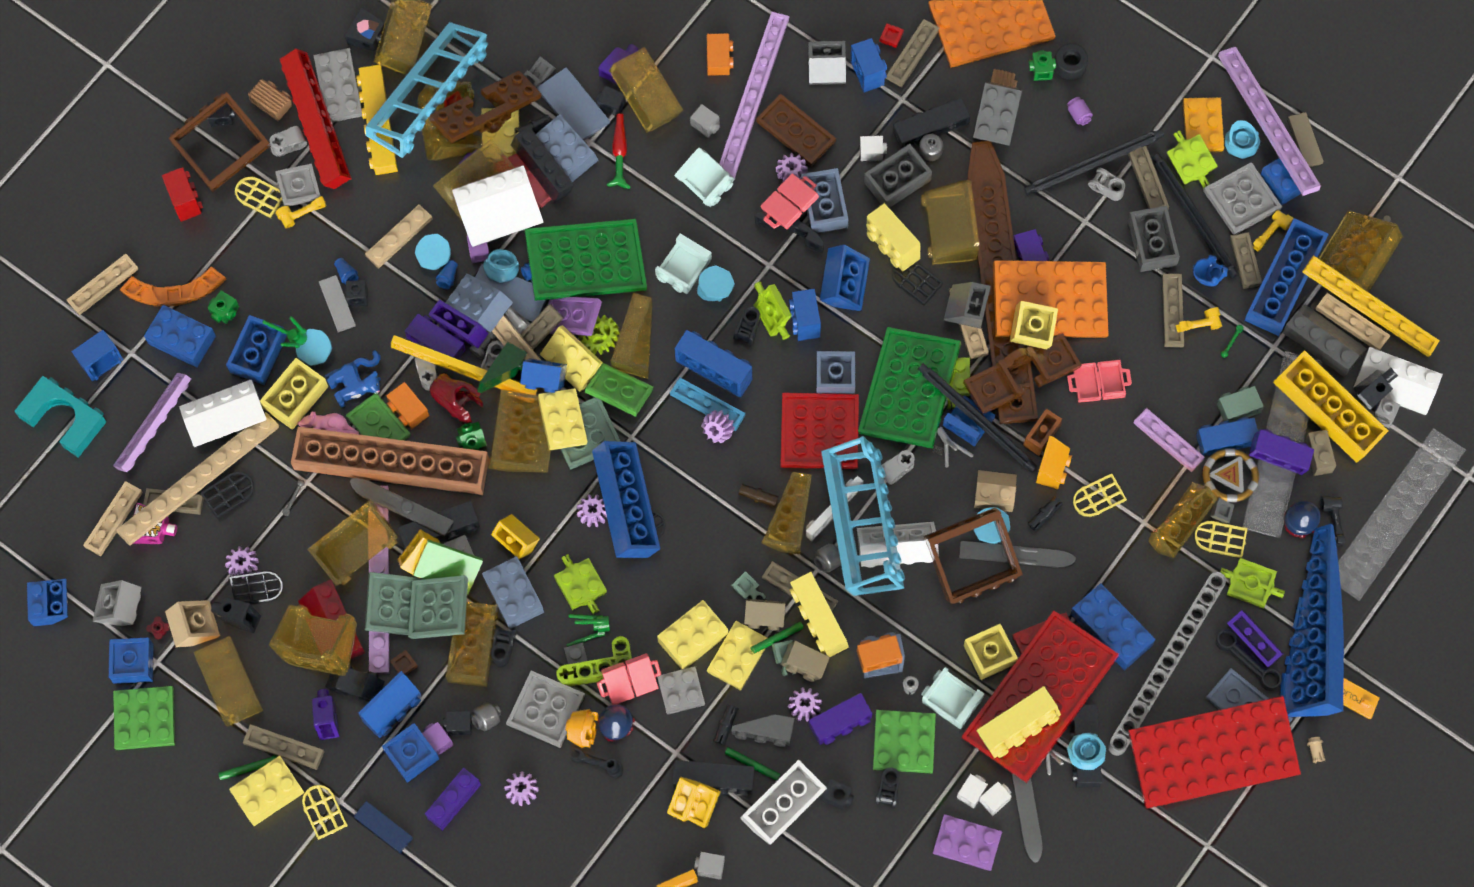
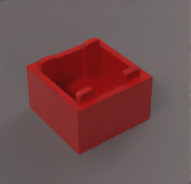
M183 167L162 175L181 222L202 214L200 209L203 208L201 201L197 202L196 200L198 194L194 190L196 188L194 183H190L188 180L191 177L189 171L185 172Z

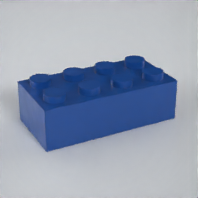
M686 330L675 347L676 362L740 398L752 381V366L747 360H740L734 357L735 355L731 351L718 348L716 343L702 339V336L695 331L690 332Z
M1101 583L1072 608L1070 615L1091 636L1119 654L1115 662L1124 671L1150 649L1155 642V638Z

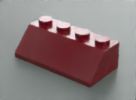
M331 579L313 587L298 601L329 670L333 668V665H341L365 654Z

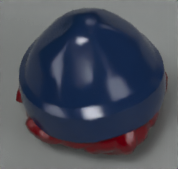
M1298 502L1291 505L1288 511L1284 512V527L1286 531L1292 536L1301 539L1312 532L1314 533L1320 523V511L1311 502Z
M622 705L607 707L598 719L599 729L608 742H614L629 735L633 731L632 725L635 722L629 709Z

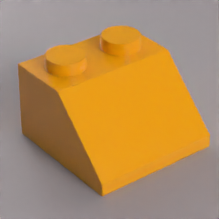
M1049 436L1036 483L1058 489L1059 485L1065 482L1067 473H1064L1065 466L1069 467L1072 456L1069 455L1070 448L1052 436Z

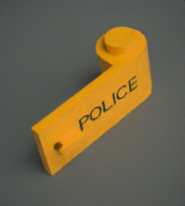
M1344 678L1343 705L1371 719L1379 697Z

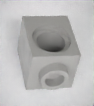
M702 104L690 117L691 126L707 137L712 133L715 134L720 127L719 116Z
M1384 397L1378 404L1374 417L1384 427L1390 428L1401 404Z
M701 852L700 857H696L694 869H698L697 873L699 876L722 879L725 856Z

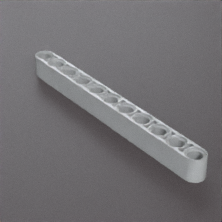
M1214 572L1209 576L1113 734L1108 745V749L1113 755L1120 756L1126 751L1130 744V737L1123 726L1130 725L1133 729L1141 726L1222 592L1226 583V578L1222 573ZM1218 580L1221 586H1214L1211 581ZM1202 596H1208L1211 602H1204ZM1192 612H1199L1201 618L1193 617ZM1182 628H1189L1192 634H1185ZM1179 644L1182 650L1177 651L1172 645ZM1163 660H1170L1172 666H1165ZM1160 676L1163 682L1156 683L1153 677ZM1149 692L1152 694L1153 698L1146 699L1143 696V693ZM1133 709H1141L1143 715H1135ZM1120 741L1123 744V748L1118 749L1114 747L1113 742Z

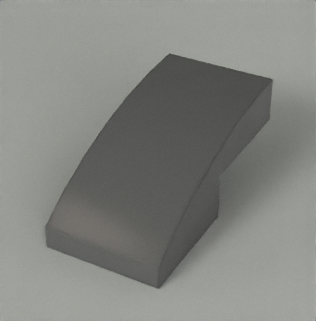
M539 57L530 71L526 70L524 76L537 88L549 78L556 68L542 57Z

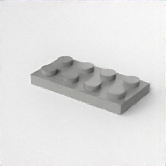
M350 48L314 55L319 87L331 122L362 117Z

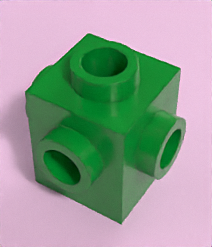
M1041 50L1033 53L1032 60H1029V71H1033L1034 81L1052 80L1053 69H1056L1055 58H1052L1051 51Z
M220 291L216 298H212L208 305L210 317L218 323L221 321L225 324L236 316L237 309L239 308L237 300L223 291Z
M479 421L472 424L466 423L457 428L459 435L455 437L459 447L463 446L464 449L478 450L481 447L487 446Z

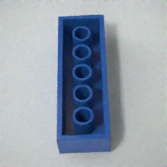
M1295 218L1293 219L1244 321L1280 336L1308 278L1302 271L1313 255L1318 258L1328 233Z
M604 441L594 448L592 453L616 558H648L661 548L636 442Z

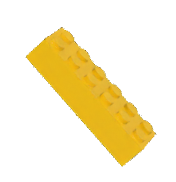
M1305 350L1273 381L1322 430H1327L1329 437L1356 463L1388 432L1369 411Z

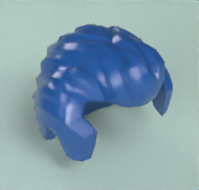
M1209 255L1208 258L1200 259L1193 266V275L1200 283L1206 286H1216L1224 277H1227L1228 268L1225 265L1217 264V258Z

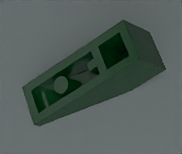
M507 342L480 381L477 392L482 393L516 376L519 370L522 371L523 361L526 359L527 352Z

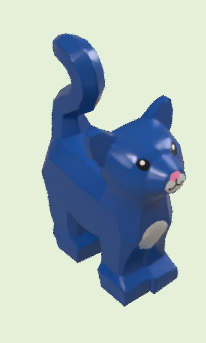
M372 351V360L363 357L357 358L351 363L344 364L340 369H335L325 375L331 389L336 388L337 384L341 382L345 386V388L334 394L341 408L345 407L346 401L360 398L365 393L377 394L380 392L379 381L381 379L377 377L378 373L376 371L364 380H361L358 372L360 365L374 367L379 363L380 354L378 351Z

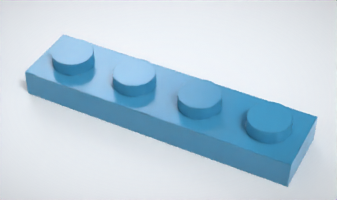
M680 377L670 391L672 397L705 415L714 410L717 412L722 410L724 415L729 414V420H734L732 424L735 427L734 431L737 430L745 417V413Z

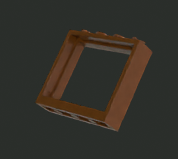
M227 92L216 96L213 99L215 102L210 106L207 104L203 106L196 117H189L184 122L185 125L181 129H174L169 137L172 145L212 193L270 147L267 139ZM227 103L257 138L259 143L210 181L178 141Z
M995 507L923 536L946 600L951 604L962 603L965 601V598L970 596L977 597L984 590L996 589L1000 587L1001 583L1006 581L1008 583L1014 582V579L1023 575L1001 512ZM994 521L1010 569L951 592L935 545Z

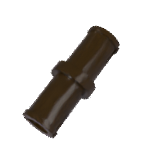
M742 483L738 495L753 499L755 503L761 502L774 508L778 500V496L762 491V488L756 489Z

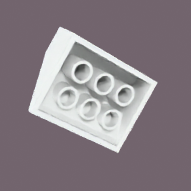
M524 165L452 190L472 247L544 223Z

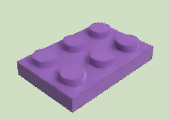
M579 297L550 299L548 305H553L564 319L549 334H554L557 328L563 325L573 335L592 336L602 301L599 298Z
M944 814L933 854L991 871L1002 831Z

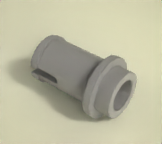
M908 676L903 680L904 691L906 694H909V692L914 694L919 683L917 678Z

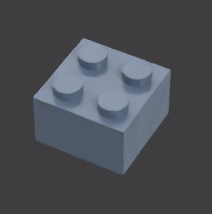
M817 351L818 394H855V351Z

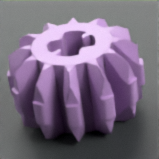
M792 153L790 157L784 155L783 160H778L777 177L783 179L784 182L793 173L801 179V174L807 172L805 159L800 160V155L794 157Z
M714 410L704 417L701 427L704 428L703 433L708 435L707 439L712 438L714 443L718 441L722 443L732 436L735 427L732 425L734 420H729L728 418L729 414L724 415L722 410L719 412Z
M588 495V500L582 498V504L577 505L579 510L577 517H581V523L587 522L588 527L592 523L595 524V527H598L599 521L604 524V517H607L603 498L599 500V495H595L594 499H592L591 495ZM594 508H595L596 511H597V512H595V513H593V511H592V513H590V509H593V510H594Z
M239 546L237 552L231 549L232 556L228 555L226 557L229 562L225 563V566L229 568L228 573L230 575L250 573L252 570H258L255 564L259 563V560L255 558L256 553L254 551L250 552L249 547L243 550Z
M802 687L801 694L795 690L793 692L795 697H789L791 704L788 705V708L793 710L791 712L792 716L799 714V721L805 716V720L808 722L809 715L814 718L817 716L815 712H821L819 705L822 704V700L817 699L818 693L811 695V688L806 693ZM802 702H804V703L809 702L808 707H806V706H803V707H802Z
M520 772V777H517L516 773H514V780L508 778L507 783L509 785L504 787L505 791H508L506 797L512 798V804H515L518 800L519 806H522L525 800L529 805V797L536 799L534 792L539 791L538 787L535 786L537 781L536 779L531 780V774L525 777L524 772ZM521 785H524L525 789L520 793L518 789H520Z

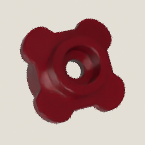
M155 617L153 623L148 625L146 630L148 633H152L155 639L159 640L170 630V626L168 623H164L161 617Z

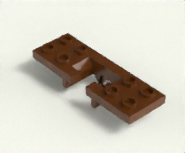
M517 71L481 89V95L496 108L476 117L469 110L473 107V101L467 96L431 114L429 120L450 143L477 130L480 133L485 131L496 133L505 121L511 118V113L540 99L541 92L520 71Z
M1062 333L1054 337L1052 346L1048 349L1032 348V346L1017 349L1003 360L998 361L997 365L965 379L963 384L980 413L983 415L1024 395L1025 391L1021 384L1017 385L1009 371L1025 363L1033 361L1040 372V375L1034 379L1038 387L1081 368L1082 365L1064 334Z

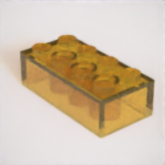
M392 0L374 62L407 75L416 64L432 5L422 0Z
M645 47L619 60L610 68L611 75L647 133L678 117L683 111Z
M467 602L465 634L452 635L446 672L448 683L487 687L492 658L491 649L498 618L496 605Z
M230 636L193 652L220 716L227 727L263 711L237 648Z

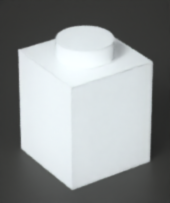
M860 136L861 161H883V154H887V143H883V136Z
M970 774L959 791L957 798L974 808L988 784L985 783V779L981 776Z
M997 782L980 797L979 802L993 816L1011 800V791L1005 784L1001 785Z

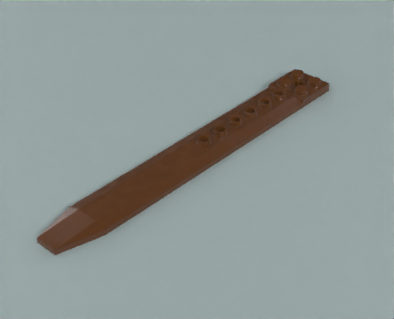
M991 141L972 142L967 181L981 284L991 286L985 316L993 367L998 364V361L1003 360L1013 351L1020 348H1028V345L1010 342V337H995L993 262L1017 260L1005 173ZM1028 362L1009 371L1017 385L1021 384L1025 393L1023 396L1016 398L1019 403H1022L1018 408L1012 406L1011 403H1014V400L997 407L1000 424L1038 421L1031 362Z

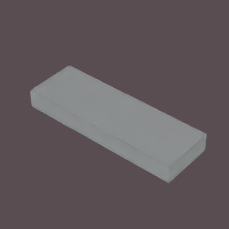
M337 276L319 281L338 333L355 327L356 325Z

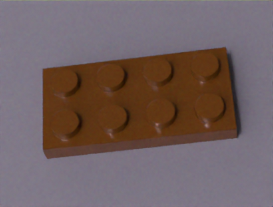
M782 94L756 118V122L796 155H800L801 159H805L806 163L811 167L836 142V138Z

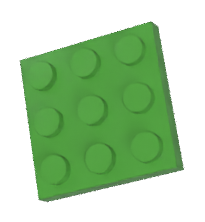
M173 686L113 691L115 750L175 745Z
M876 710L873 770L895 768L902 772L933 773L936 714Z

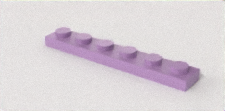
M181 373L175 375L113 465L115 468L128 472L134 466L135 460L144 452L148 441L155 436L159 425L166 420L170 409L177 404L181 393L188 388V383L191 380L190 377Z

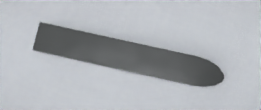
M352 478L350 480L353 490L363 498L445 536L454 522L370 481L359 478Z
M961 541L959 558L1008 563L1003 546L1000 544ZM1013 546L1019 564L1060 568L1070 566L1076 560L1074 555L1065 551Z
M1012 774L1024 846L1029 858L1036 863L1042 855L1043 848L1032 781L1030 778L1025 783Z

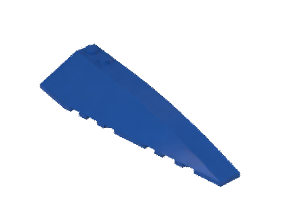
M1332 524L1316 528L1310 549L1312 556L1306 566L1308 574L1302 584L1304 592L1303 596L1299 597L1293 624L1295 632L1289 642L1291 646L1290 654L1285 659L1286 671L1282 673L1281 696L1284 697L1288 717L1327 716L1343 711V611L1337 548Z

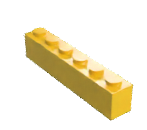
M381 65L359 68L360 75H356L358 86L362 88V91L359 92L360 102H364L365 107L361 108L363 119H366L367 124L387 100ZM390 117L382 128L391 130ZM376 133L377 137L394 146L392 137ZM369 138V141L366 142L367 150L372 154V158H369L370 168L374 169L375 174L398 172L395 153Z

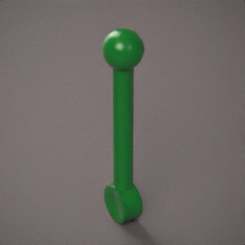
M1242 325L1236 326L1235 334L1226 349L1221 352L1223 358L1228 356L1229 349L1238 334L1243 331L1244 327Z

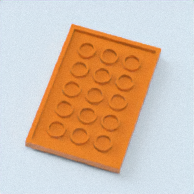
M932 0L928 2L934 23L940 27L938 34L950 68L1055 39V33L1043 0Z
M993 262L995 337L1011 336L1016 304L1020 301L1058 309L1053 337L1062 333L1065 337H1108L1106 262Z

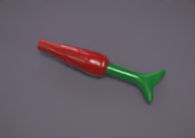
M617 114L612 152L616 157V175L607 183V186L619 185L630 189L631 187L623 177V157L627 154L624 115Z

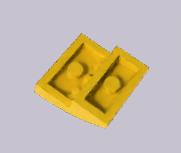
M680 777L667 813L682 821L689 820L706 828L720 791L703 783Z

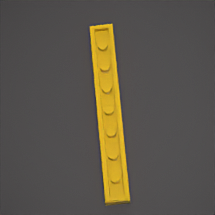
M1314 255L1302 271L1427 357L1431 356L1440 341Z
M395 335L391 341V348L481 381L487 370ZM511 379L494 386L534 401L537 389H526L525 385Z

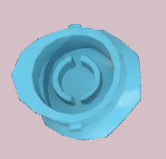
M1237 120L1225 135V147L1228 153L1241 159L1255 155L1260 145L1259 133L1247 121Z
M431 234L424 236L416 246L415 255L421 267L437 270L448 263L451 249L449 242L442 236Z
M498 249L492 251L484 261L483 267L488 278L499 283L513 280L518 274L519 264L516 256L508 250Z
M716 265L708 267L699 275L697 294L706 301H722L723 298L729 296L735 285L731 273Z
M308 329L305 344L301 345L300 348H296L297 357L310 366L324 363L332 350L331 341L323 331Z
M990 507V508L983 509V510H981L980 512H978L977 514L982 513V512H984V511H987V510H989V509H992V508H994V507ZM995 507L1000 510L1007 532H1009V516L998 507ZM994 521L973 529L980 541L993 544L1001 542Z
M1082 733L1072 738L1067 751L1074 766L1079 769L1094 770L1104 762L1106 747L1098 735Z

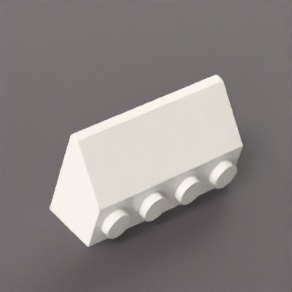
M1369 347L1354 387L1376 370L1383 374L1391 367L1398 377L1390 383L1393 390L1385 398L1401 404L1400 406L1426 415L1443 374Z
M252 380L179 406L194 447L267 420Z
M934 522L895 525L893 530L898 539L897 552L901 556V563L933 562L923 536L936 531ZM883 526L857 528L859 555L887 552ZM936 544L935 548L939 556L938 544ZM889 558L860 561L861 567L871 568L876 565H883V562L889 560Z
M798 760L740 819L755 834L771 845L827 788Z

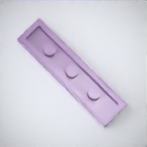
M1146 408L1134 420L1133 423L1191 473L1204 460L1205 457L1149 409Z

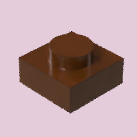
M406 650L390 661L398 673L402 671L405 676L418 667Z

